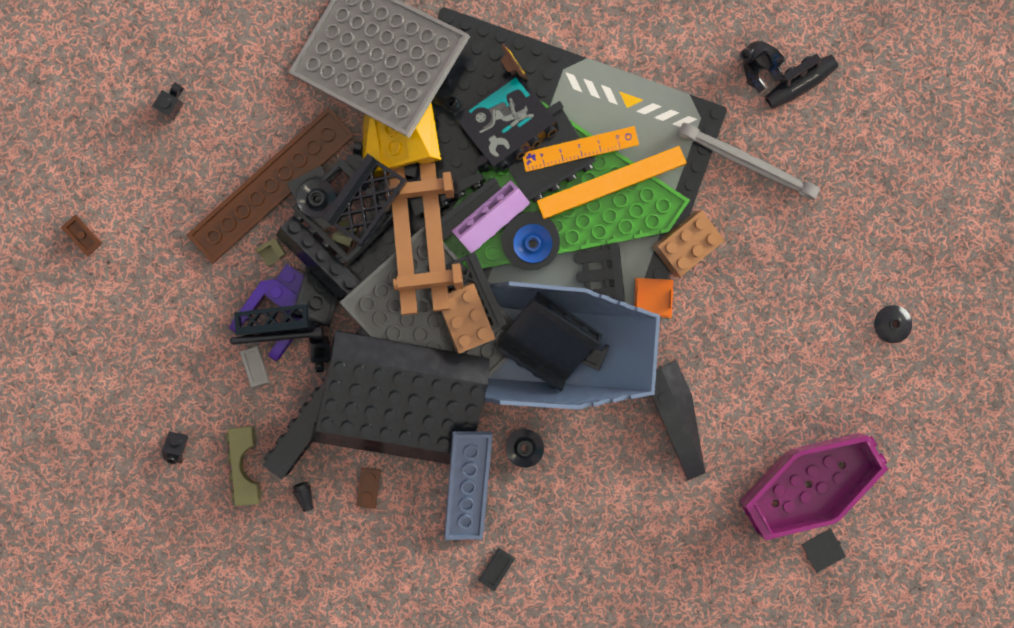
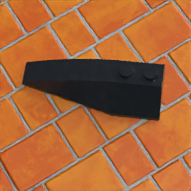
M675 360L656 368L655 395L650 396L687 480H690L706 472L692 394L678 362Z

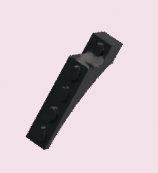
M479 172L468 178L453 182L454 198L458 200L466 195L465 191L471 188L474 191L482 187V182L486 181L483 174ZM385 181L377 184L380 191L385 190ZM438 194L440 209L449 205L448 201L453 198H446L445 194ZM423 196L407 198L415 216L425 218Z

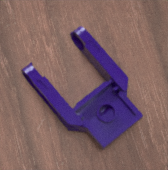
M286 264L276 279L265 280L259 283L239 312L256 310L266 296L280 307L295 305L303 274ZM241 316V327L246 320H249L247 316ZM294 317L297 321L303 320L302 318ZM235 318L229 326V329L236 333ZM293 339L277 341L268 357L277 362Z

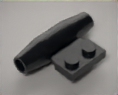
M817 53L812 57L807 56L802 60L801 64L796 67L792 66L785 71L783 80L765 96L766 101L772 109H775L797 99L823 82L839 67L836 59L831 54L820 58Z

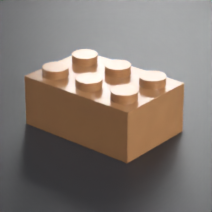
M700 210L693 212L651 247L674 277H681L725 240L704 212Z
M474 283L464 285V289L449 291L450 310L440 311L455 351L459 354L494 340L495 336Z

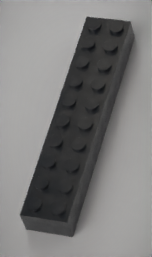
M361 327L356 332L360 335L369 336ZM327 373L322 378L324 383L321 387H316L311 393L310 397L312 399L310 402H305L298 412L301 413L299 417L293 418L288 424L287 428L289 430L287 433L281 434L275 442L277 444L276 448L270 450L264 457L265 463L263 466L280 479L289 475L312 444L310 439L314 422L317 421Z

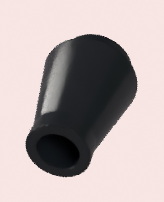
M308 482L294 485L292 493L302 507L303 512L312 510L314 506L311 485H308Z

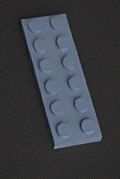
M491 431L452 432L444 527L445 540L483 539L493 436Z

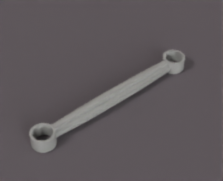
M682 123L678 131V135L682 138L697 142L751 171L798 191L800 195L808 199L815 200L820 191L818 186L801 181L757 157L755 158L736 147L704 134L693 125Z

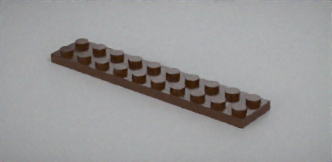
M328 107L187 234L188 238L214 264L292 194L287 185L288 182L319 166L322 167L355 135Z

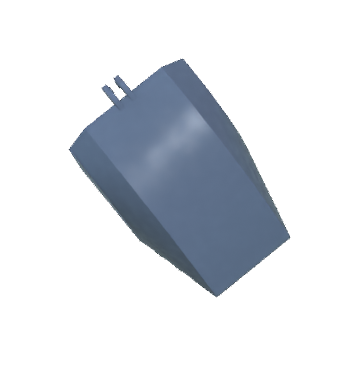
M511 281L490 284L498 304L513 321L517 319L534 295L539 292L603 334L598 349L603 350L606 344L610 347L600 371L580 363L565 381L561 392L556 388L550 387L547 382L535 377L530 371L518 366L515 361L509 358L489 377L484 401L501 405L578 410L590 406H599L626 399L655 395L660 315L609 298V296L598 294L586 288Z

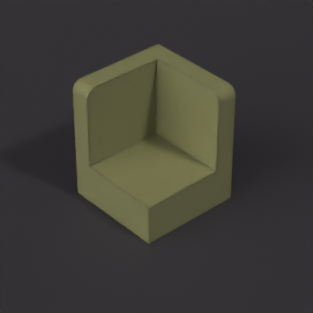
M344 220L340 222L341 227L350 225L349 222ZM359 227L354 228L355 236L357 235ZM339 229L337 233L333 234V241L352 248L354 243L352 238Z
M273 238L255 249L267 266H271L287 256L277 238Z

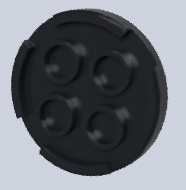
M526 212L515 216L506 225L502 234V248L505 256L513 265L524 270H538L547 266L555 258L559 250L560 237L555 224L549 218L543 220L540 213ZM528 224L543 226L552 237L550 254L544 260L537 263L523 261L514 250L513 241L517 231ZM531 240L529 246L532 248L536 247V241Z

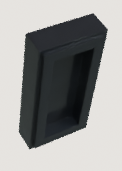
M498 548L478 581L495 591L515 560V557Z

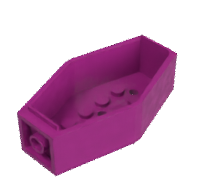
M861 433L792 448L782 455L745 494L739 503L757 534L764 540L832 525L840 521L888 470L885 465L887 460L875 448L877 443L874 438ZM840 461L845 463L844 468L838 467ZM808 480L812 482L809 488L805 486V482ZM778 500V506L773 507L772 501Z

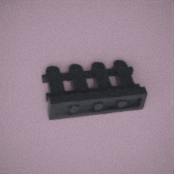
M618 243L610 244V249H606V245H603L601 250L587 251V249H582V252L574 255V261L578 264H583L584 270L576 274L578 282L585 283L586 289L626 303L620 245ZM612 260V268H608V261ZM602 262L603 269L589 270L588 263ZM614 279L615 287H610V280ZM604 281L605 288L591 289L590 282Z

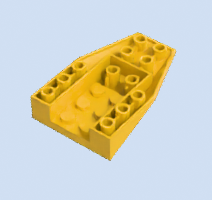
M430 103L410 138L364 114L363 159L368 153L390 169L416 162L427 164L441 160L432 103ZM377 167L373 173L374 178L384 176L383 169Z

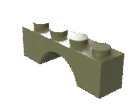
M255 427L229 428L226 433V443L230 446V452H228L227 456L228 462L231 463L232 471L229 472L230 482H233L234 488L231 491L232 501L235 502V506L259 504L262 502L260 483L251 480L243 469L245 453L256 445Z

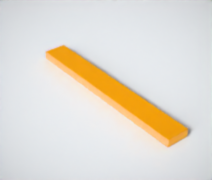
M680 146L537 200L536 203L543 220L684 166L687 162Z

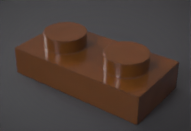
M74 215L61 227L86 256H90L103 244L78 215Z
M361 468L356 506L376 508L381 470Z

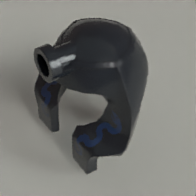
M754 41L741 51L740 57L743 59L747 84L755 88L758 93L767 88L758 76L762 69L768 70L776 82L783 80L784 74L780 66L785 61V58L774 46L763 41Z

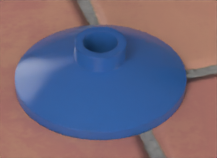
M525 225L517 231L514 237V250L518 257L525 262H540L551 252L552 237L548 230L541 225ZM531 240L536 241V247H530L529 242Z

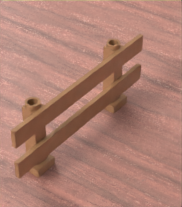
M435 163L419 164L421 181L407 182L392 203L398 276L393 279L394 290H399L402 316L418 314L416 290L431 288L434 312L450 310L447 286L454 285L456 290L464 289L460 263L452 264V270H446L438 194H445L446 198H454L453 180L451 172H444L443 178L437 179ZM404 167L391 169L405 178ZM397 178L390 179L389 189L396 188L400 180ZM423 196L430 272L414 274L407 198Z

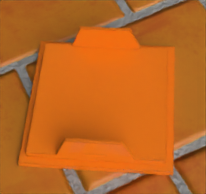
M635 278L634 307L658 314L660 318H672L674 280Z

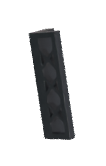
M495 177L441 218L442 237L444 240L453 234L452 230L501 189Z
M308 304L234 313L236 336L315 329V321L309 320ZM302 309L303 320L297 321L292 316L296 310ZM279 312H283L286 315L282 323L274 319ZM261 314H265L269 318L264 325L257 321ZM241 316H247L251 320L246 327H241Z

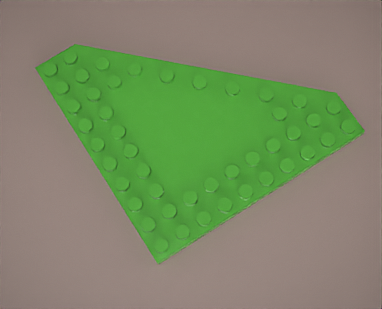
M542 102L546 108L550 107L544 102ZM570 120L580 139L593 136ZM617 151L593 156L592 158L596 160L592 164L594 168L586 173L583 171L577 173L576 179L569 183L565 180L559 184V189L552 193L547 191L543 196L544 198L634 162ZM508 168L497 174L494 172V169L482 173L486 181L482 182L483 185L495 177L501 188L511 180L520 189ZM653 177L552 216L549 219L555 224L560 237L557 254L668 233L690 200L658 178ZM471 188L465 191L466 195L460 198L453 208L459 205L462 201H464L478 189L473 191ZM532 200L517 215L526 212L540 213L537 203H534ZM506 225L483 243L479 249L474 251L482 269L511 264L502 248V234ZM454 233L446 240L443 239V242L458 259L470 253ZM463 261V265L468 269L466 262Z

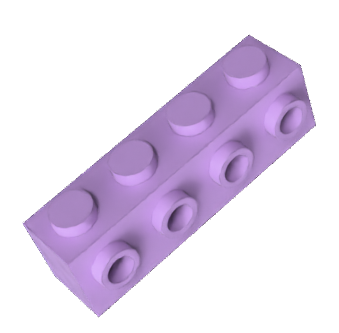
M510 180L455 227L452 232L466 249L472 253L479 249L490 237H493L504 225L508 224L518 213L522 212L530 202Z

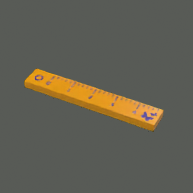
M635 126L528 151L523 157L525 171L530 172L639 146Z

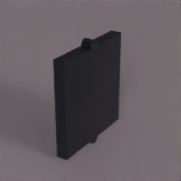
M831 528L801 544L808 556L807 560L811 561L816 572L846 557L840 546L841 542L837 540Z

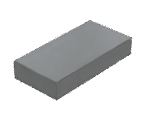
M259 346L240 351L251 388L270 382Z

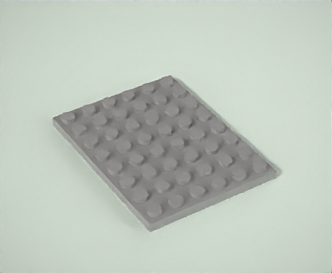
M331 0L288 73L410 138L470 36L400 0Z

